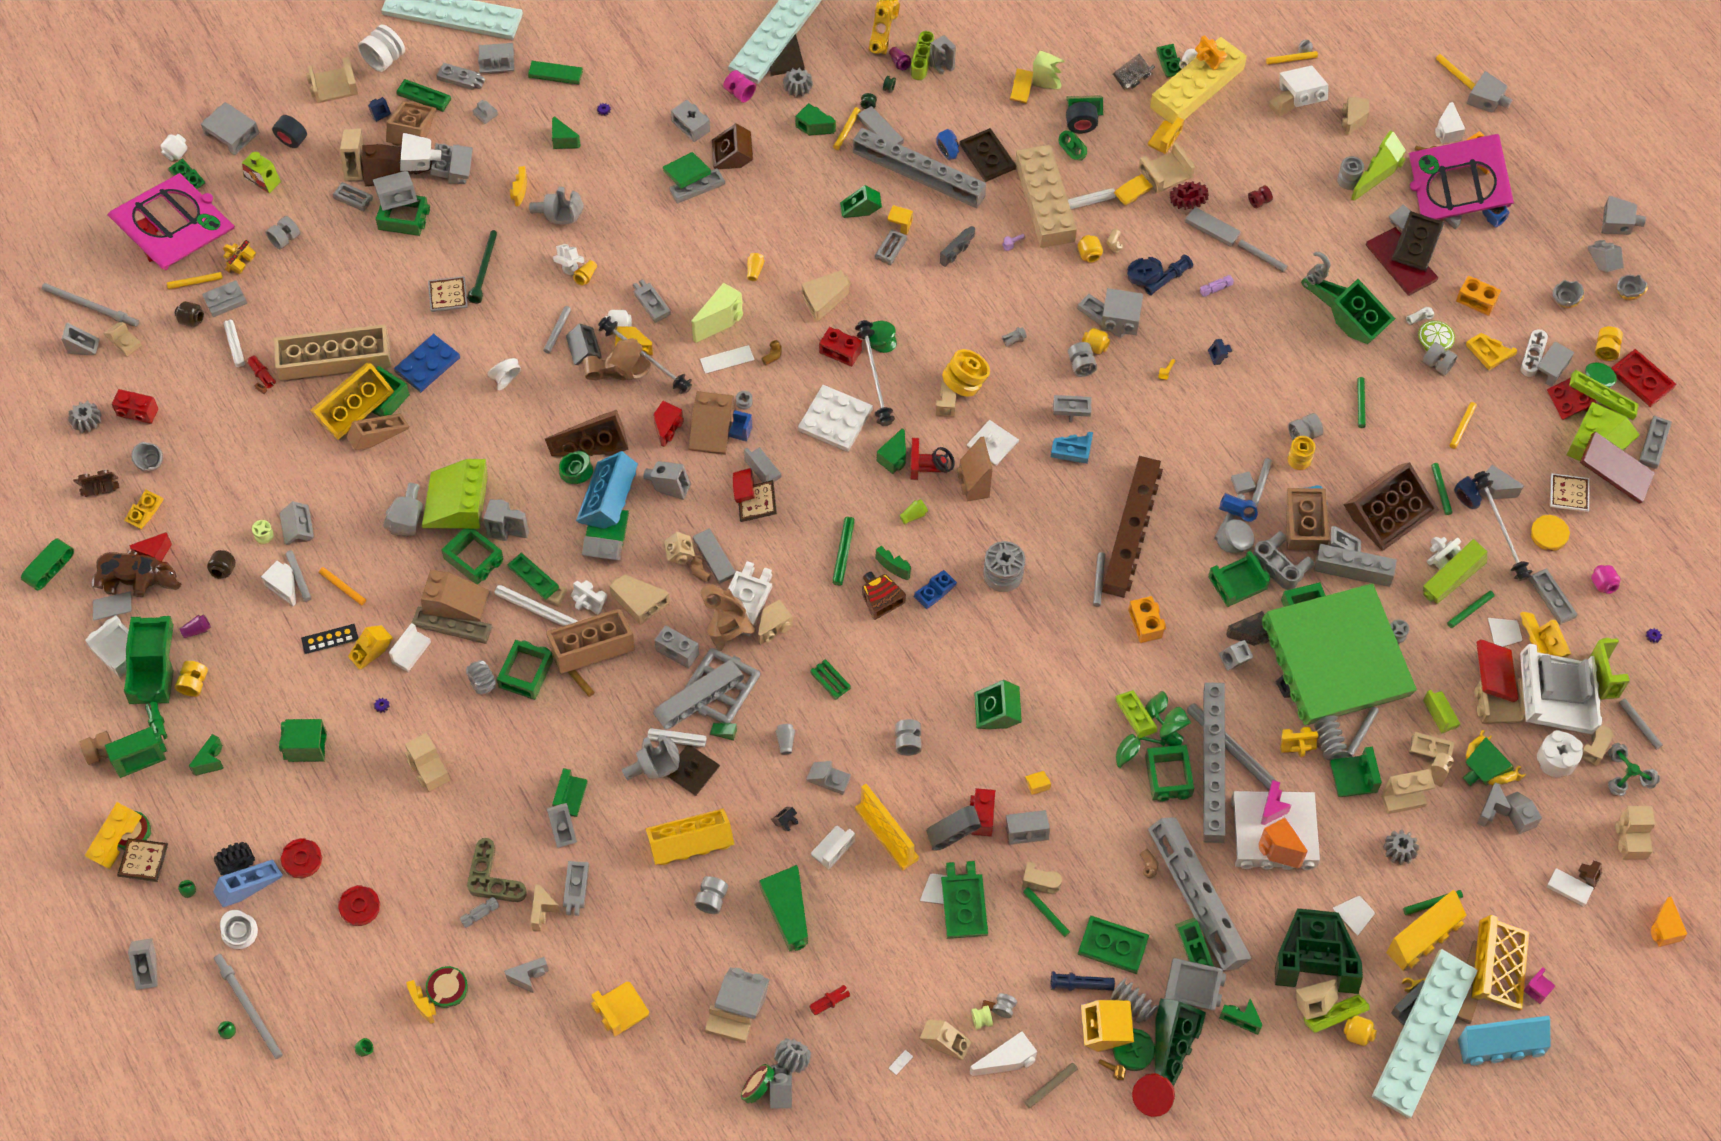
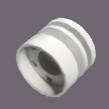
M382 24L376 27L370 36L365 37L358 44L362 58L373 69L380 72L385 71L393 61L397 60L405 52V47L400 37L391 28Z

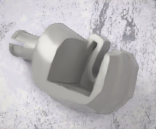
M559 187L556 194H546L544 202H530L529 204L531 214L544 213L546 219L555 224H570L577 221L584 207L582 199L576 191L571 192L570 201L566 200L564 187Z
M408 483L405 497H397L387 509L383 526L392 535L415 536L418 518L423 510V504L416 500L420 488L418 484Z
M661 735L658 736L659 746L653 748L649 737L644 738L642 749L636 752L637 762L622 769L627 781L642 773L646 774L649 779H658L676 771L679 767V753L676 744L670 738Z

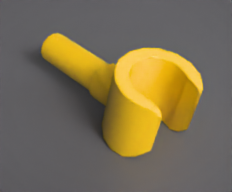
M1172 359L1166 368L1160 367L1158 378L1168 380L1170 370L1176 362L1175 359Z
M1409 977L1404 978L1402 984H1411V987L1405 988L1404 991L1407 993L1411 992L1414 987L1422 980L1425 981L1426 978L1414 981Z

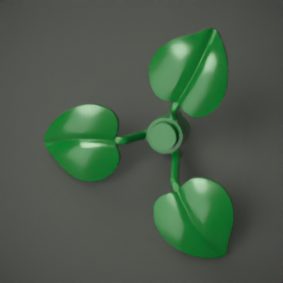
M1164 691L1156 694L1145 706L1152 719L1156 717L1162 724L1159 735L1161 740L1149 737L1139 738L1134 734L1128 735L1120 743L1116 752V763L1120 769L1122 765L1130 761L1138 753L1141 746L1140 740L1158 743L1162 746L1165 744L1168 746H1178L1183 743L1184 738L1177 731L1191 724V721L1187 717L1185 710L1181 707L1172 709L1166 715L1165 722L1160 718L1159 714L1165 711L1168 705V696Z

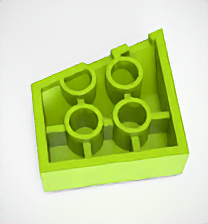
M1592 402L1566 455L1581 461L1590 436L1594 432H1597L1622 450H1625L1640 434L1628 417Z

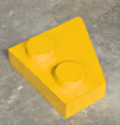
M1479 333L1466 342L1469 350L1489 371L1516 355L1518 351L1514 347L1509 349L1503 346L1501 341L1491 339L1483 333Z

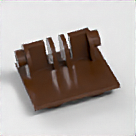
M109 470L98 471L97 475L93 476L82 474L78 476V479H73L76 484L82 486L79 489L80 495L85 497L93 496L95 492L99 495L98 483H100L102 494L105 493V490L107 493L120 488L119 482L114 480L118 479V476L113 472H109Z

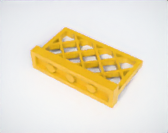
M867 784L861 786V803L855 806L856 812L901 870H905L919 860V856L914 851L915 845Z
M1493 915L1479 920L1475 969L1478 971L1473 980L1472 998L1477 1000L1484 998L1518 1011L1522 1010L1529 938L1528 931L1500 922L1498 917ZM1497 927L1502 929L1505 934L1504 938H1499ZM1517 934L1522 936L1521 944L1519 946L1517 945L1512 935ZM1508 939L1513 947V950L1508 952L1503 944V941ZM1497 945L1504 955L1501 958H1498L1495 953ZM1514 952L1520 958L1518 965H1516L1511 957V954ZM1505 958L1512 968L1509 971H1506L1501 963ZM1494 965L1498 967L1502 974L1498 978L1493 972ZM1513 971L1518 977V982L1516 984H1514V982L1509 976V974ZM1502 978L1506 980L1510 987L1506 991L1499 982ZM1493 984L1499 991V996H1494L1491 994V987ZM1513 991L1516 996V1003L1511 1002L1507 993Z

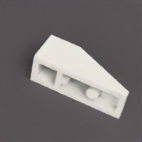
M1020 1032L970 1067V1074L977 1076L1019 1070L1023 1066L1027 1068L1036 1061L1037 1050L1025 1034Z

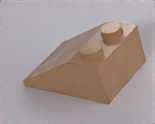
M402 101L387 122L386 142H390L393 145H402L403 133L427 138L436 108Z
M696 392L688 450L726 455L734 412V395Z
M984 436L980 437L960 459V466L957 468L958 478L962 479L963 482L961 484V491L963 495L966 494L967 501L990 498L992 465Z
M1287 488L1286 538L1288 550H1318L1320 544L1328 545L1329 528L1326 489Z
M430 570L421 597L423 614L481 621L489 589L450 572Z

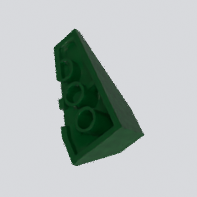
M1160 998L1155 1018V1073L1160 1074L1164 1078L1166 1077L1174 1087L1183 1069L1182 1063L1186 1055H1190L1192 1052L1191 1045L1194 1039H1198L1201 1034L1206 1012L1180 1001Z

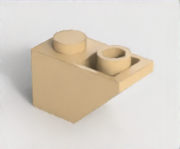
M1348 97L1347 104H1343L1342 114H1345V117L1342 120V128H1345V135H1350L1366 124L1369 114L1368 98Z
M780 599L763 609L758 630V642L760 645L772 641L776 635L781 632H787L793 626V616Z
M1335 979L1295 989L1297 1007L1306 1020L1326 1015L1338 1000L1337 982Z
M927 1020L920 1037L931 1048L960 1060H964L971 1044L967 1037L944 1020Z

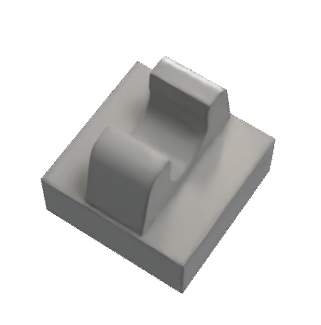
M481 100L473 110V115L486 124L496 117L498 112L487 101Z

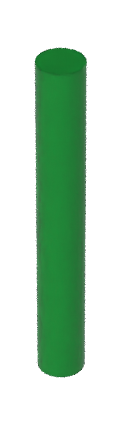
M1359 377L1357 378L1358 427L1364 428L1366 427L1365 378Z
M1433 463L1431 467L1445 515H1451L1453 512L1439 464Z
M1488 591L1448 621V626L1450 628L1455 627L1495 597L1494 593Z
M1029 887L1023 891L1028 899L1064 937L1070 933L1067 927Z
M1457 890L1456 893L1459 899L1463 898L1462 891ZM1447 894L1404 907V914L1410 915L1431 908Z

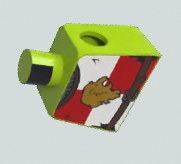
M252 152L242 162L244 178L269 194L281 183L273 163L261 156L259 152Z

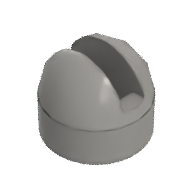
M1303 40L1299 44L1298 50L1300 53L1312 52L1313 44L1309 40Z

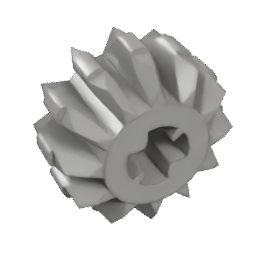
M799 67L798 70L792 68L791 72L787 71L783 84L789 96L795 94V97H797L798 95L804 96L805 93L809 94L813 81L811 74H808L807 70L801 71Z
M87 400L85 404L79 402L78 406L73 405V410L69 411L68 420L73 429L79 430L81 433L85 430L90 432L91 428L97 429V424L101 423V412L97 405L91 404Z
M475 661L467 666L466 674L476 693L482 695L495 688L496 681L485 661Z
M1403 829L1399 831V834L1394 830L1391 836L1386 837V843L1383 848L1387 850L1386 857L1392 856V863L1398 860L1400 865L1404 861L1409 864L1412 859L1417 857L1416 851L1419 850V845L1415 844L1417 838L1410 837L1411 832H1408L1406 835Z
M785 1038V1040L777 1045L774 1059L778 1062L779 1066L784 1067V1070L788 1069L792 1073L794 1071L800 1073L808 1066L811 1051L801 1042Z

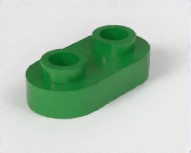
M1065 130L1059 135V145L1072 159L1080 161L1086 157L1087 147L1074 132Z

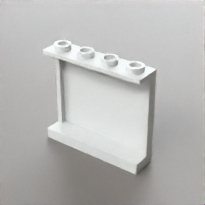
M1528 644L1520 653L1526 722L1593 734L1602 724L1600 699L1598 698L1599 684L1596 678L1597 666L1595 665L1594 656L1588 659L1589 667L1591 668L1590 683L1593 686V694L1584 704L1541 699L1538 659L1542 655L1549 654L1537 652V645ZM1551 655V663L1578 666L1582 662Z
M1233 792L1231 805L1234 807L1237 854L1235 867H1241L1242 869L1282 867L1285 870L1295 868L1269 861L1267 856H1264L1259 850V841L1264 828L1285 817L1308 850L1300 868L1304 870L1317 868L1320 855L1315 792H1282L1280 802L1291 804V809L1288 814L1266 825H1262L1261 820L1268 792Z

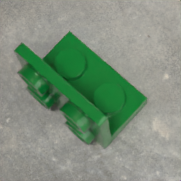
M1373 746L1365 747L1360 756L1338 758L1330 761L1338 797L1378 793L1382 781Z

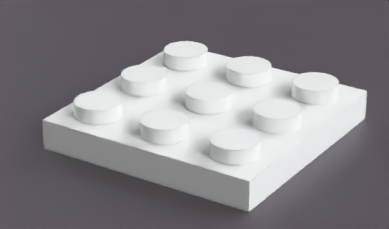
M822 385L800 422L798 431L849 452L873 410V405Z

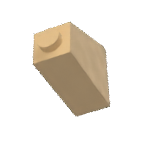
M344 129L340 153L345 181L363 180L362 145H364L362 129Z
M842 270L801 284L802 296L816 322L820 321L849 294L851 283L848 276H845Z
M625 574L620 578H615L611 585H609L611 595L639 625L670 603L669 593L666 590Z

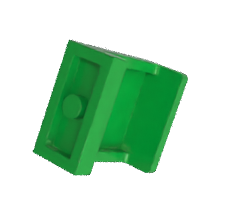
M1251 551L1247 552L1246 557L1220 569L1218 565L1211 567L1208 578L1227 607L1267 590L1270 582L1268 572L1262 569L1259 558L1256 555L1254 556Z

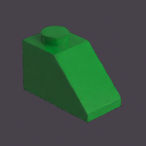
M864 185L840 202L842 217L870 216L882 207L880 192Z
M903 428L877 451L876 461L892 474L897 470H901L906 464L905 430Z

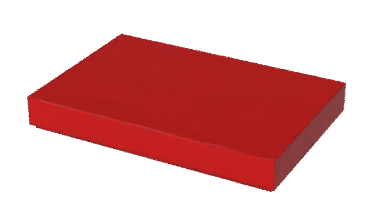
M1637 349L1631 351L1611 367L1617 379L1649 407H1652L1677 385Z
M1480 639L1476 644L1483 692L1513 703L1518 700L1512 650Z

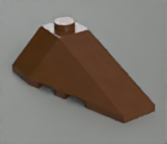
M383 144L362 145L365 187L374 186L373 179L403 172L400 171L402 147ZM430 160V168L428 170L408 171L409 175L413 173L417 175L431 170L432 160Z
M617 410L599 415L545 438L551 456H566L577 451L586 452L589 456H611L621 451L629 450L624 427Z

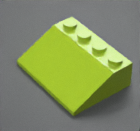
M465 459L431 472L422 528L480 529L488 478L486 459Z

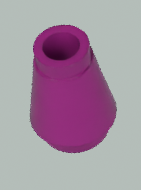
M892 47L889 50V54L897 69L904 71L911 66L909 55L897 47Z
M204 614L201 616L197 615L181 627L180 632L184 638L208 632L207 630L211 628V625Z

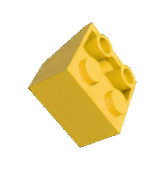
M1098 1000L1081 1005L1084 1046L1100 1052L1134 1042L1130 1001Z

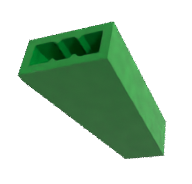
M795 865L759 880L760 890L789 952L801 950L808 944L799 868Z

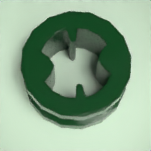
M887 75L883 83V91L888 90L889 93H892L896 84V78L893 77L891 79Z
M865 93L862 95V108L876 107L877 97L874 94Z

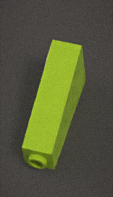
M1472 539L1423 585V595L1430 602L1434 601L1436 604L1441 602L1487 564L1488 551L1475 539Z

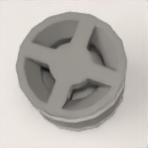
M1394 620L1390 626L1399 644L1405 641L1409 632V625L1404 620Z
M999 993L996 998L997 1004L993 1006L992 1011L1001 1017L1011 1018L1013 1015L1012 1009L1016 1006L1017 1000L1010 995Z

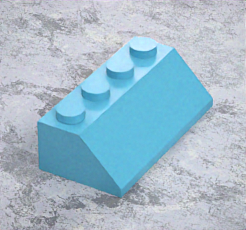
M1542 1016L1466 1026L1458 1038L1463 1064L1470 1063L1472 1066L1482 1064L1483 1061L1498 1063L1506 1058L1520 1060L1529 1055H1532L1534 1058L1544 1056L1551 1047L1550 1017Z

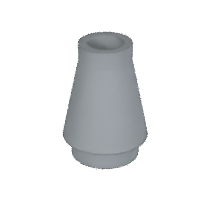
M780 724L775 731L780 754H792L795 729H793L792 724Z

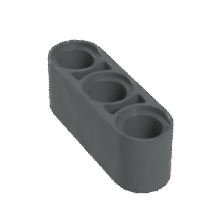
M974 806L961 808L927 828L926 832L932 850H941L978 830L981 827V823Z

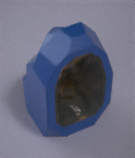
M946 129L938 133L936 143L941 153L947 159H956L959 153L957 137L952 130Z
M1506 206L1482 210L1487 221L1494 227L1503 224L1510 213Z

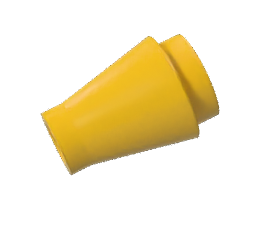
M751 253L747 257L748 280H758V276L765 263L763 255Z
M589 260L586 264L575 270L573 275L574 281L581 286L588 284L597 268V264Z

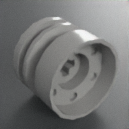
M1008 541L997 542L989 547L985 555L983 576L990 588L999 592H1008L1016 589L1021 584L1025 566V555L1022 549L1013 542Z

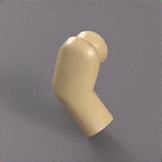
M1113 229L1107 239L1109 248L1115 253L1120 252L1123 248V245L1119 244L1120 241H1117L1121 234L1118 229Z

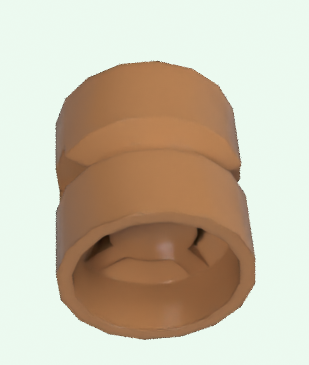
M107 731L96 734L94 739L88 737L79 741L88 765L100 761V757L109 758L105 745L111 743L112 740Z

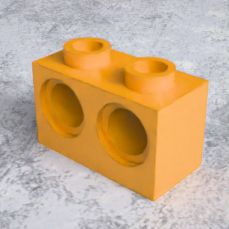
M1468 275L1458 293L1456 302L1489 316L1502 290Z
M1149 596L1130 601L1128 611L1139 642L1144 643L1162 638L1164 630H1166V624L1164 619H1161L1159 616V605L1157 602H1154L1153 597ZM1147 626H1153L1155 629H1150Z

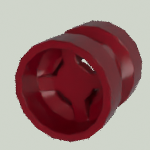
M1263 185L1258 191L1254 190L1248 193V199L1250 204L1257 209L1263 203L1271 202L1273 195L1269 187Z

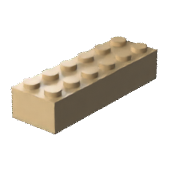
M1051 145L1016 150L1015 164L1040 248L1075 242L1077 228Z
M386 324L274 338L275 365L280 381L355 372L365 363H371L375 369L378 366L381 368L391 367L389 335Z

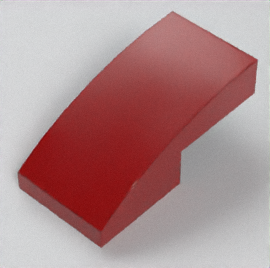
M751 468L733 473V492L736 503L755 498L753 490L754 479Z

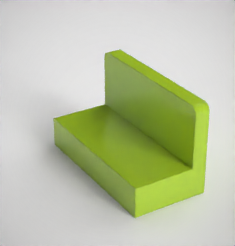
M1428 690L1423 702L1441 734L1458 728L1460 722L1442 691L1433 693L1432 690Z

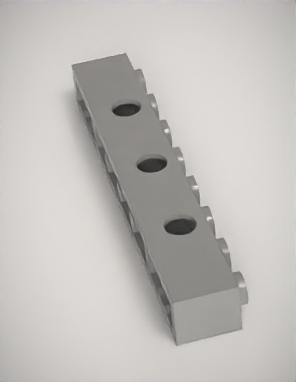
M861 128L853 139L854 154L972 207L978 208L985 197V182L864 128ZM870 148L885 156L883 158H878L875 156V154H869L867 150ZM957 187L959 189H962L963 191L970 193V195L963 196L961 195V192L956 193L953 191V189Z
M1204 683L1203 842L1224 843L1225 683Z
M1176 817L1159 819L1148 830L1194 917L1198 921L1223 971L1239 969L1252 959ZM1164 836L1168 840L1174 852L1171 855L1168 853L1167 847L1163 844ZM1216 933L1227 951L1226 953H1222L1219 949L1220 944L1215 942L1214 936Z

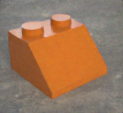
M1285 817L1265 827L1259 841V850L1264 856H1267L1269 861L1295 868L1302 866L1308 852Z

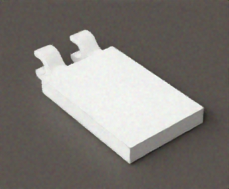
M747 561L742 573L736 571L728 589L731 590L734 597L742 601L748 618L753 626H755L772 589V583H769L772 578V570L764 568L760 579L752 577L751 575L755 569L753 567L754 563Z

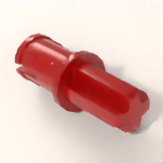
M255 355L249 357L247 363L255 372V377L259 378L266 388L273 387L276 380L270 375L268 368L263 366Z
M842 985L831 993H825L824 997L810 1004L811 1012L814 1015H818L830 1007L834 1008L835 1004L850 997L849 990L844 992L847 987Z

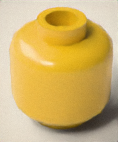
M1085 235L1077 244L1081 259L1089 263L1098 261L1103 253L1101 243L1096 236Z
M1092 328L1089 332L1084 333L1082 342L1089 343L1093 353L1100 355L1102 352L1107 351L1110 339L1108 338V333Z
M1356 1015L1352 1019L1348 1018L1344 1027V1034L1349 1042L1366 1046L1370 1041L1374 1042L1377 1030L1374 1029L1373 1021Z

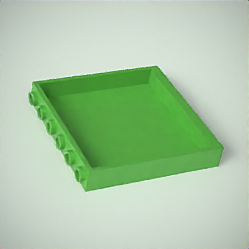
M1373 583L1267 611L1262 618L1263 628L1267 630L1270 646L1275 650L1277 663L1283 670L1284 681L1289 685L1291 699L1296 703L1298 716L1303 721L1304 726L1316 723L1319 719L1326 716L1338 717L1410 697L1417 690Z

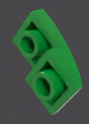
M1174 44L1156 48L1160 64L1167 78L1175 76L1182 70L1179 66L1180 57L1177 58Z
M183 158L168 168V171L173 176L180 173L196 189L206 184L197 171L192 169Z
M883 546L876 549L875 559L884 568L900 578L910 579L911 566L907 560H903L900 555L894 558L889 550L886 551Z

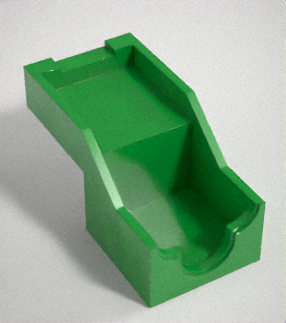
M171 616L154 618L131 617L126 643V680L124 686V693L129 704L169 703L174 672L169 659L174 626Z

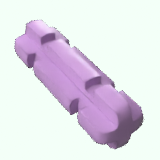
M1227 275L1223 279L1220 278L1208 283L1209 285L1201 286L1200 293L1205 297L1210 295V292L1214 293L1224 289L1225 286L1233 285L1234 280L1231 275Z

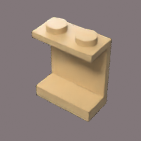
M349 57L342 58L344 68L314 74L312 66H308L309 73H306L308 83L313 85L310 86V92L312 97H316L317 103L358 95Z
M1177 142L1173 143L1172 152L1150 161L1146 155L1141 157L1138 169L1152 184L1153 190L1157 194L1193 178L1195 165L1192 160L1188 159L1184 149L1180 148Z
M1522 678L1519 679L1516 685L1518 700L1514 703L1484 693L1480 679L1477 687L1474 689V695L1479 702L1477 714L1481 716L1482 724L1527 723Z
M1430 770L1390 776L1381 796L1387 814L1426 807L1427 801L1423 791L1435 789Z

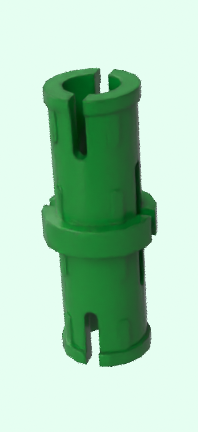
M150 702L151 708L149 704L145 705L149 717L148 724L155 733L159 732L160 736L163 735L165 740L168 736L164 728V718L160 715L158 703Z

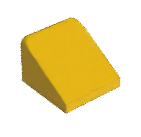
M1044 771L1025 776L1031 795L1051 789V782Z

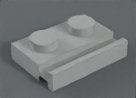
M236 280L202 294L213 317L247 304Z

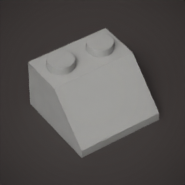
M730 967L722 982L715 1008L755 1019L765 1002L770 979L764 978L761 974H751L744 972L741 968Z

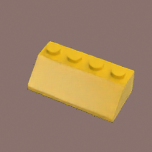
M365 363L309 411L327 431L339 440L350 430L353 421L364 419L395 391L371 363Z
M724 808L645 828L655 865H666L673 860H686L692 855H705L712 850H725L731 845H735L731 825Z
M1453 889L1392 940L1386 953L1403 971L1408 967L1414 968L1420 962L1419 958L1422 955L1428 956L1434 951V946L1438 942L1443 944L1450 937V932L1453 930L1457 932L1464 926L1463 921L1467 915L1456 891Z

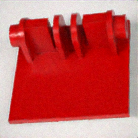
M1571 378L1547 389L1562 420L1582 410L1587 412L1592 402L1597 403L1595 399L1571 387Z

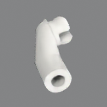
M1425 307L1407 316V323L1411 325L1425 318L1432 319L1434 311L1430 307Z

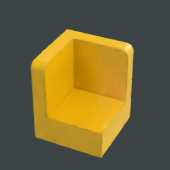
M893 205L887 220L900 224V233L907 235L913 222V211Z

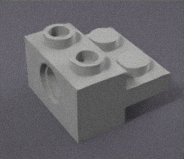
M490 499L484 516L488 538L507 541L508 535L527 538L529 529L525 513L520 510H510L509 503L504 500Z

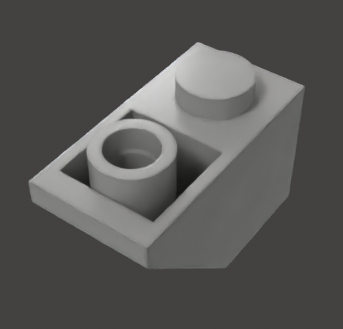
M1605 240L1595 241L1593 245L1588 246V250L1599 270L1609 272L1624 268L1622 248L1620 246L1614 245V243H1607Z
M778 1064L771 1065L774 1069V1077L770 1082V1108H792V1072L788 1069L784 1070V1067Z

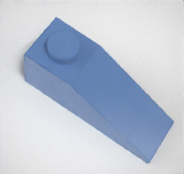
M272 859L219 877L213 892L222 907H226L243 901L282 878L283 874Z

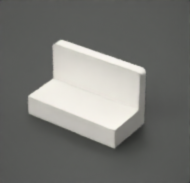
M411 623L389 652L392 663L409 672L431 643L430 638L417 632L416 626Z
M835 826L811 852V856L829 870L855 842V833L851 829L845 832L839 826Z

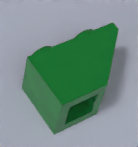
M808 103L795 116V127L809 136L834 134L836 132V121L830 115L823 113L818 107Z

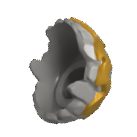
M1630 274L1619 279L1617 291L1621 298L1630 301L1643 296L1648 286L1647 282L1640 275L1634 276Z
M1563 280L1553 290V298L1559 306L1564 308L1577 306L1584 297V288L1578 281L1569 282Z

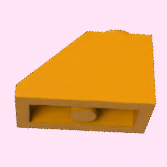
M1667 897L1651 927V936L1657 942L1658 947L1681 942L1687 936V931L1672 897Z

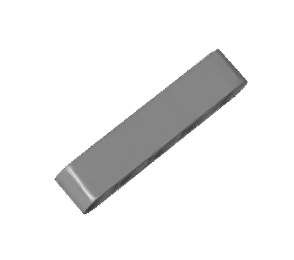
M727 661L660 704L653 714L665 729H670L738 685L744 679V675L733 661Z

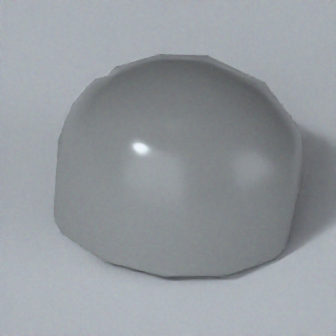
M141 442L134 447L131 453L132 461L143 471H154L161 466L163 461V453L155 444Z

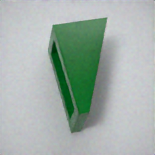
M713 723L710 735L734 741L737 723Z

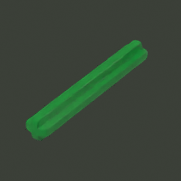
M847 516L844 518L832 582L838 586H841L844 580L855 519L853 517Z

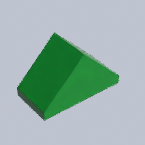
M554 116L552 118L553 149L581 147L580 136Z

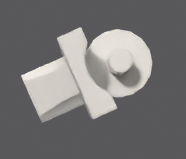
M568 244L556 246L558 255L553 256L554 262L562 265L565 274L573 275L574 271L578 269L577 262L583 263L584 257L578 255L576 247H569Z
M1434 537L1431 540L1432 547L1430 551L1438 552L1426 562L1429 566L1435 564L1440 570L1449 562L1445 557L1446 554L1453 558L1461 551V548L1458 546L1461 540L1457 537L1445 545L1447 542L1445 537L1441 539Z
M587 580L582 583L579 581L573 583L574 589L571 597L576 601L575 608L578 610L583 608L590 609L599 615L607 600V594L602 590L597 593L593 592V585Z

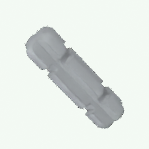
M492 897L486 901V904L482 903L469 911L470 914L466 913L460 917L465 928L473 924V921L477 922L488 915L490 910L494 911L497 909L499 904L496 899Z

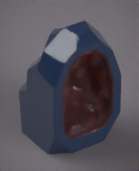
M1467 476L1457 483L1454 492L1465 506L1470 509H1477L1480 507L1482 498L1479 490L1475 489L1477 483L1472 482V478Z

